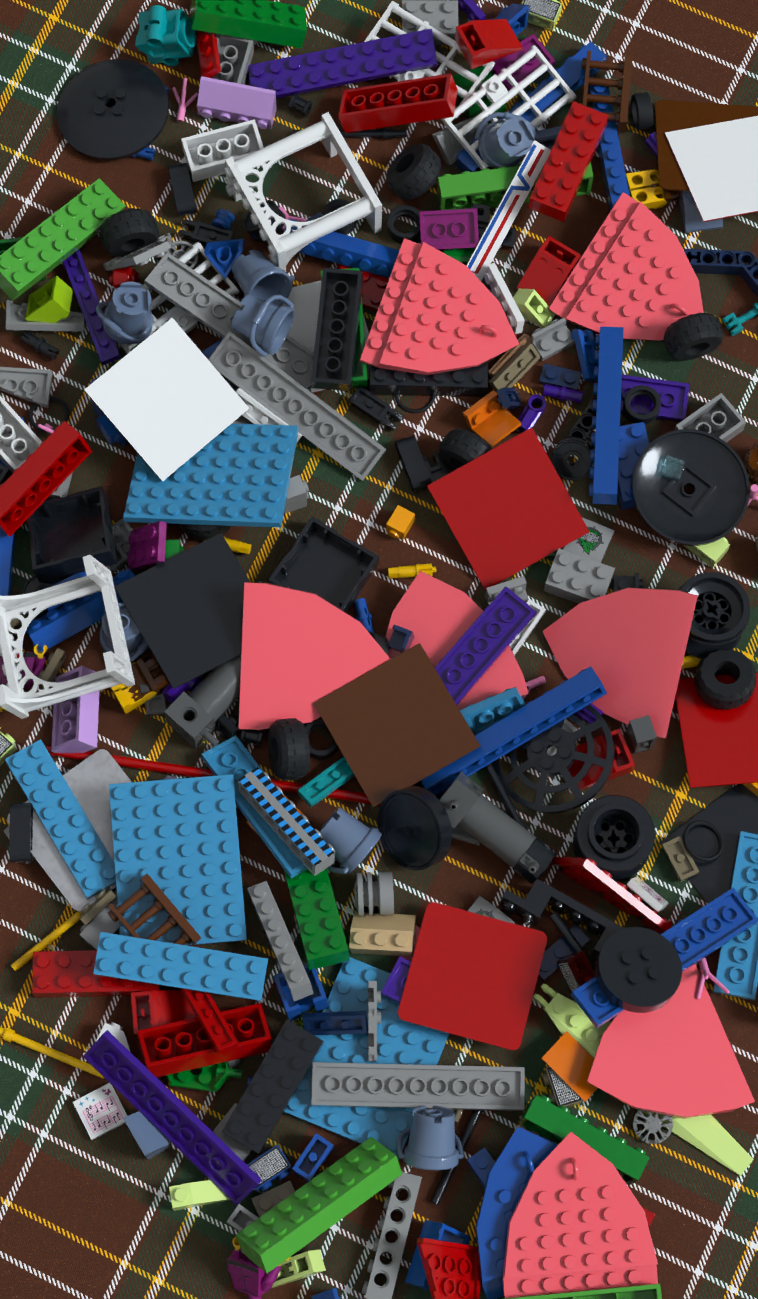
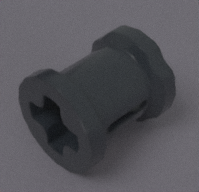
M295 93L290 100L288 108L290 110L295 109L302 113V116L307 117L312 109L313 102L306 101Z
M242 729L241 743L249 742L257 744V747H261L264 729Z

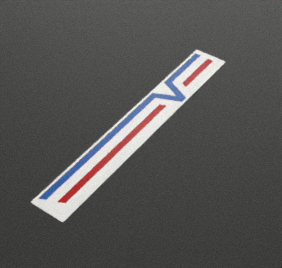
M535 140L467 264V267L474 271L475 276L480 281H482L488 264H491L551 152L549 148Z

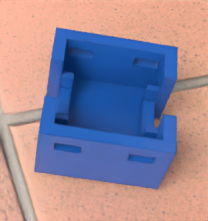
M307 963L303 966L311 982L314 994L295 1002L282 973L273 976L289 1021L301 1018L303 1012L315 1009L317 1012L329 1007L316 969L309 971Z

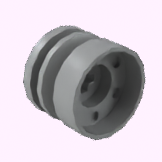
M392 871L378 872L377 881H373L371 873L367 872V882H363L362 872L357 873L354 895L359 916H364V907H368L369 916H372L374 906H378L380 916L394 915Z

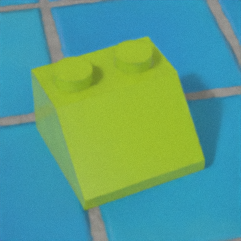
M56 275L29 295L25 319L34 322L56 323L61 319L67 318L70 314L73 289Z

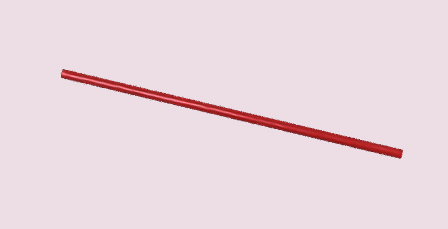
M52 745L46 746L50 756L84 761L95 753L91 751L85 753L51 752ZM111 755L118 765L122 767L188 777L214 776L209 769ZM271 779L274 786H278L282 791L298 793V790L305 785ZM336 789L325 797L371 804L365 793Z

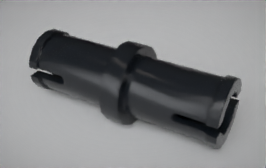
M28 331L24 332L26 337H21L22 343L34 348L35 352L42 353L52 360L57 358L53 353L56 355L60 353L58 348L48 344L44 338H38Z

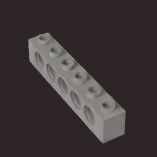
M402 1172L401 1176L389 1184V1188L393 1189L391 1196H386L383 1208L387 1209L385 1218L381 1217L378 1230H382L380 1239L375 1238L372 1250L376 1252L374 1260L370 1259L367 1272L371 1273L369 1282H364L362 1294H366L365 1299H392L422 1179L420 1176ZM405 1190L408 1193V1198L404 1201L398 1200L396 1198L397 1191ZM399 1211L402 1213L403 1219L399 1222H394L390 1217L391 1213ZM388 1232H394L397 1235L398 1239L395 1243H388L386 1241L385 1235ZM383 1253L391 1255L392 1262L385 1265L381 1263L380 1256ZM379 1274L384 1275L387 1279L386 1284L383 1286H378L374 1282V1278Z

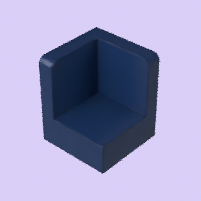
M393 625L392 629L394 632L389 641V648L403 653L410 649L415 635L410 630Z

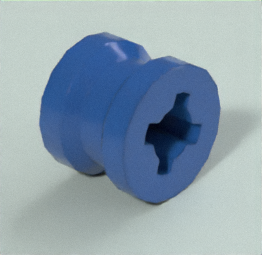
M218 209L216 212L217 217L213 219L212 225L230 230V223L234 221L235 216L225 209Z

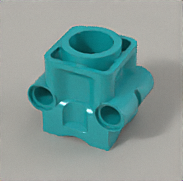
M153 5L150 7V11L139 12V32L136 36L135 46L147 55V60L151 64L164 63L168 66H176L179 64V58L192 57L193 47L196 44V30L191 29V18L187 16L183 9L167 11L163 6Z

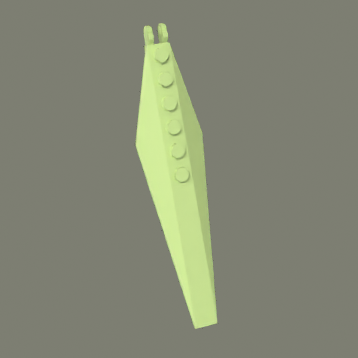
M543 984L541 988L552 998L551 1002L548 1004L542 996L536 993L533 999L544 1008V1011L553 1021L561 1035L567 1031L595 1058L601 1035L612 1021L609 1020L596 1029L576 1002L559 993L556 994L552 988ZM642 1111L644 1115H650L649 1111ZM658 1113L659 1118H663L665 1116L664 1114ZM712 1115L686 1119L672 1116V1133L737 1175L741 1176L754 1160ZM669 1119L661 1121L662 1124L669 1123Z

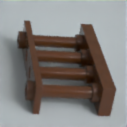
M587 51L586 58L582 59V69H585L582 105L586 106L587 102L616 104V106L620 107V111L616 112V114L602 113L609 115L608 121L618 123V131H626L633 55L625 54L624 61L614 63L590 60L591 51ZM590 68L616 70L623 74L619 80L589 77ZM588 85L617 87L618 90H621V95L616 97L587 94Z
M148 874L140 879L142 883L140 889L121 905L115 908L111 903L108 906L109 912L107 914L114 922L119 921L131 937L140 938L135 930L159 910H164L169 915L167 921L146 939L156 941L169 929L176 926L180 928L182 933L180 934L181 937L174 944L184 945L191 942L194 945L201 939L200 935ZM151 894L155 899L154 904L129 924L122 914L144 895Z

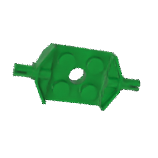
M227 1062L198 1068L202 1071L198 1075H193L190 1072L191 1070L166 1075L165 1077L169 1086L216 1092L222 1087L226 1079L229 1080V1077L242 1078L243 1069H233L228 1067Z

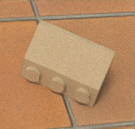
M354 912L350 929V952L352 954L413 957L416 915L394 914L380 916V913H373L372 916H369V913L364 912V916H359L358 912Z

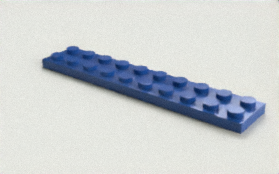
M731 888L661 935L676 949L681 960L683 972L758 922V918L736 890ZM596 977L571 993V996L596 1029L624 1011V1009L613 1004L603 994Z

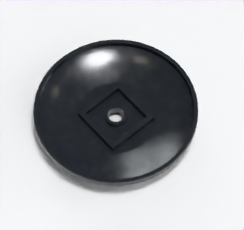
M126 59L105 60L84 68L65 86L57 106L58 126L66 142L80 154L98 160L123 159L144 150L159 136L168 118L169 99L163 82L147 66ZM109 102L116 103L111 108L106 107Z
M681 429L661 435L644 449L635 464L632 475V495L636 509L649 528L662 538L673 543L700 546L720 540L739 524L748 506L750 486L748 474L742 460L725 441L708 432ZM690 485L693 488V494H686L684 486Z

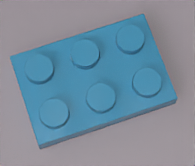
M514 687L506 689L495 696L487 697L476 704L468 705L460 710L475 735L487 729L493 723L504 719L511 712L524 707L526 702L518 689Z

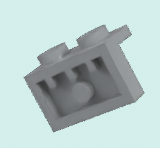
M565 318L555 319L549 326L543 329L538 328L531 335V343L541 356L540 359L542 361L575 344V341L571 338V332L566 326Z
M522 576L487 587L485 597L488 606L505 586L527 603L529 598L525 590L527 584L525 577Z

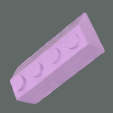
M201 76L197 102L198 115L204 118L212 117L224 122L232 121L237 123L255 119L258 128L272 129L276 113V91Z
M80 666L55 677V682L72 680L95 673L96 671ZM99 691L54 704L51 752L85 753L97 748Z

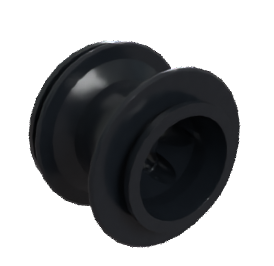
M704 572L695 575L687 580L679 590L698 595L695 607L700 606V609H695L685 652L696 658L703 659L709 652L717 649H734L737 646L750 619V604L743 587L730 576L717 572ZM695 619H700L702 623H697ZM708 625H713L715 629H709Z
M608 795L591 802L579 817L573 836L576 858H590L597 863L596 867L609 872L614 881L630 878L640 871L647 862L655 842V827L647 810L635 800L620 795ZM621 824L624 829L619 831L616 829V825ZM601 825H607L609 830L603 831ZM611 835L613 836L614 841H616L614 847L612 842L609 841ZM628 836L632 841L627 843L624 841V837ZM597 837H598V838H601V840H602V843H601V844H599V843L596 841V838H597ZM619 849L625 851L624 853H617Z

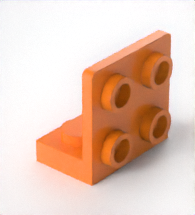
M494 390L463 412L469 429L485 440L491 447L521 426V422L500 406L497 400L498 393Z

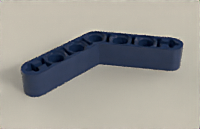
M684 250L695 273L740 275L758 297V279L753 277L758 276V259L753 253L733 250ZM703 260H709L711 263H705ZM723 261H728L730 264H725ZM746 261L749 265H745L742 262Z

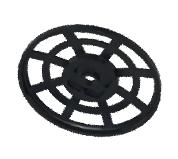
M591 705L584 707L597 719V721L589 725H585L582 720L573 714L567 717V719L580 727V729L571 734L562 729L564 720L555 724L554 727H550L530 739V741L517 747L527 749L528 760L518 766L516 760V748L510 751L513 771L505 777L502 775L499 759L494 761L495 771L506 793L516 803L539 813H563L586 804L603 788L613 768L615 751L612 733L606 721ZM600 728L603 729L607 742L606 759L594 756V741L591 732ZM583 736L586 737L588 744L587 754L577 752L575 741ZM550 747L557 748V752L553 756L547 755V750ZM574 761L585 762L579 773L572 777L568 769L573 765ZM591 764L603 767V771L596 783L586 793L582 794L577 783L587 774ZM533 767L540 773L538 784L530 781L523 773ZM561 774L565 780L563 784L546 786L548 776ZM518 777L526 786L536 790L535 802L533 803L520 797L508 784ZM570 788L576 798L560 805H543L545 793H555Z

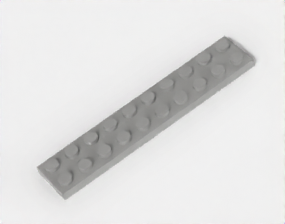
M167 252L145 279L144 284L222 338L229 331H232L253 347L249 338L234 331L232 328L235 312L243 306L240 304L241 302ZM287 335L277 353L274 355L268 354L266 358L308 389L311 386L314 353Z
M232 331L227 333L208 359L219 373L285 423L298 426L301 435L362 481H364L387 450L269 359L260 355L253 347Z
M313 1062L311 1106L415 1108L426 1106V1109H433V1106H442L459 1110L524 1111L525 1067Z

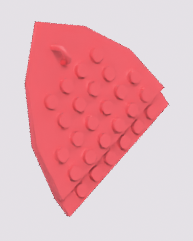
M624 192L620 195L548 308L559 317L565 318L566 321L600 334V327H624L623 339L654 341L664 340L663 337L667 327L678 319L691 314L704 313L699 280L677 236L641 201H636Z
M404 238L360 362L377 368L431 375L479 366L519 345L500 302L466 265L425 242L421 245Z
M420 571L393 610L385 637L389 643L394 632L392 629L393 625L412 631L415 637L410 648L420 643L435 668L484 611L465 592ZM510 646L506 648L457 705L459 710L514 687L518 689L521 696L528 695L524 675ZM389 648L388 656L392 659L402 652Z
M244 582L238 729H268L276 720L296 718L302 723L312 722L321 717L314 702L389 661L390 658L361 622L317 594L269 583Z
M626 588L579 603L542 631L564 676L568 680L577 675L581 670L587 669L590 666L593 668L607 692L606 695L592 702L594 706L604 714L627 725L630 720L648 715L650 716L656 736L666 738L698 595L680 590Z
M696 964L682 972L678 989L663 1007L647 1013H635L624 1010L615 1016L601 1035L587 1080L588 1083L632 1108L683 1119L731 1112L755 1102L705 984L700 999L696 998L701 979Z
M572 1132L534 1169L508 1222L502 1276L504 1299L658 1284V1262L644 1209L615 1166Z

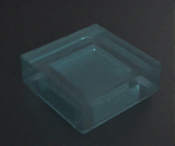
M666 455L660 475L679 481L685 461Z

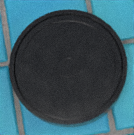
M408 786L390 793L383 800L378 812V830L382 834L380 839L384 848L395 862L409 870L418 871L436 865L446 857L452 841L451 823L446 809L433 793L422 787Z
M630 927L617 931L606 940L596 959L595 975L601 991L613 1004L630 1012L647 1013L663 1007L672 998L681 982L682 965L676 949L664 936L647 928Z

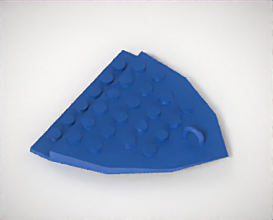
M520 1127L516 1128L489 1171L476 1222L480 1276L486 1299H497L504 1296L502 1276L508 1222L534 1169L557 1146V1144Z

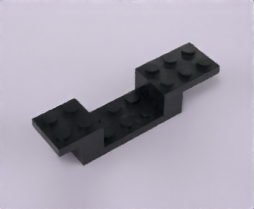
M539 879L535 881L525 900L506 889L500 904L503 907L502 909L508 914L513 915L515 913L521 917L520 920L528 925L534 924L535 926L549 905L551 910L561 915L563 913L569 916V920L574 924L580 925L581 923L588 927L587 930L590 933L602 935L591 954L594 963H596L599 951L606 940L617 931L625 929Z

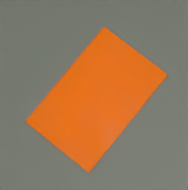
M566 1031L542 1059L586 1102L598 1089L587 1082L594 1058Z

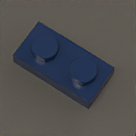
M544 364L539 384L557 387L566 386L567 389L577 391L582 372Z
M501 388L497 390V400L504 409H517L523 406L516 388Z

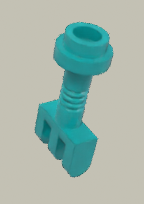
M754 303L753 309L739 317H736L733 312L722 319L724 324L732 321L726 325L728 330L735 327V329L730 331L732 336L743 331L742 323L758 315V303Z

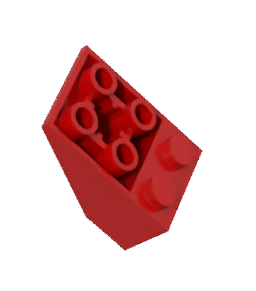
M507 19L472 20L456 27L455 41L471 69L523 50Z
M548 236L516 289H534L550 307L580 260L581 254L553 237Z
M620 728L611 731L615 757L608 780L631 773L635 767ZM602 734L593 739L594 756L606 759L607 742L605 734ZM587 742L577 746V752L587 754ZM574 761L573 765L568 769L572 777L579 773L585 762ZM591 764L587 774L577 783L579 789L583 790L593 786L601 775L603 767Z
M151 990L131 993L133 1027L136 1039L138 1030L196 1018L182 990Z

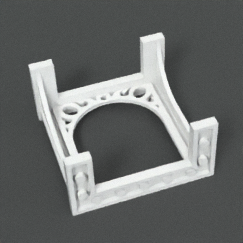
M329 112L322 115V121L234 161L233 157L225 159L226 167L224 171L227 183L225 187L229 196H233L236 202L241 200L244 208L250 210L253 224L259 226L262 240H266L269 244L268 250L270 254L268 257L270 261L285 272L286 265L290 259L303 247L365 216L374 234L381 231L382 204ZM322 140V144L330 158L336 156L338 152L363 197L311 221L295 222L280 217L270 209L263 196L262 186L266 173L280 159ZM260 167L263 168V171L261 172L258 171ZM247 175H255L259 180L252 183L247 181L245 177ZM252 188H257L258 192L254 193ZM269 218H274L275 220L272 226L271 220H268ZM279 224H284L286 231L278 235L275 231L276 227ZM291 227L297 228V230H292V233H290Z
M91 555L83 557L86 576L32 593L0 596V655L4 661L2 670L4 675L7 676L8 681L6 686L4 684L0 685V707L21 719L29 717L28 712L119 684H124L127 687L135 685L111 571ZM102 591L115 654L111 651L103 653L106 669L57 683L47 682L36 677L27 667L22 651L24 634L31 621L40 612L49 607ZM29 612L27 618H24L22 615H20L21 613L25 615ZM13 619H19L22 622V627L20 629H13L10 622ZM13 634H17L18 639L16 641H14L15 638ZM21 671H25V677L23 678L20 673ZM33 679V688L29 692H24V684L28 680ZM39 685H43L44 689L40 690Z

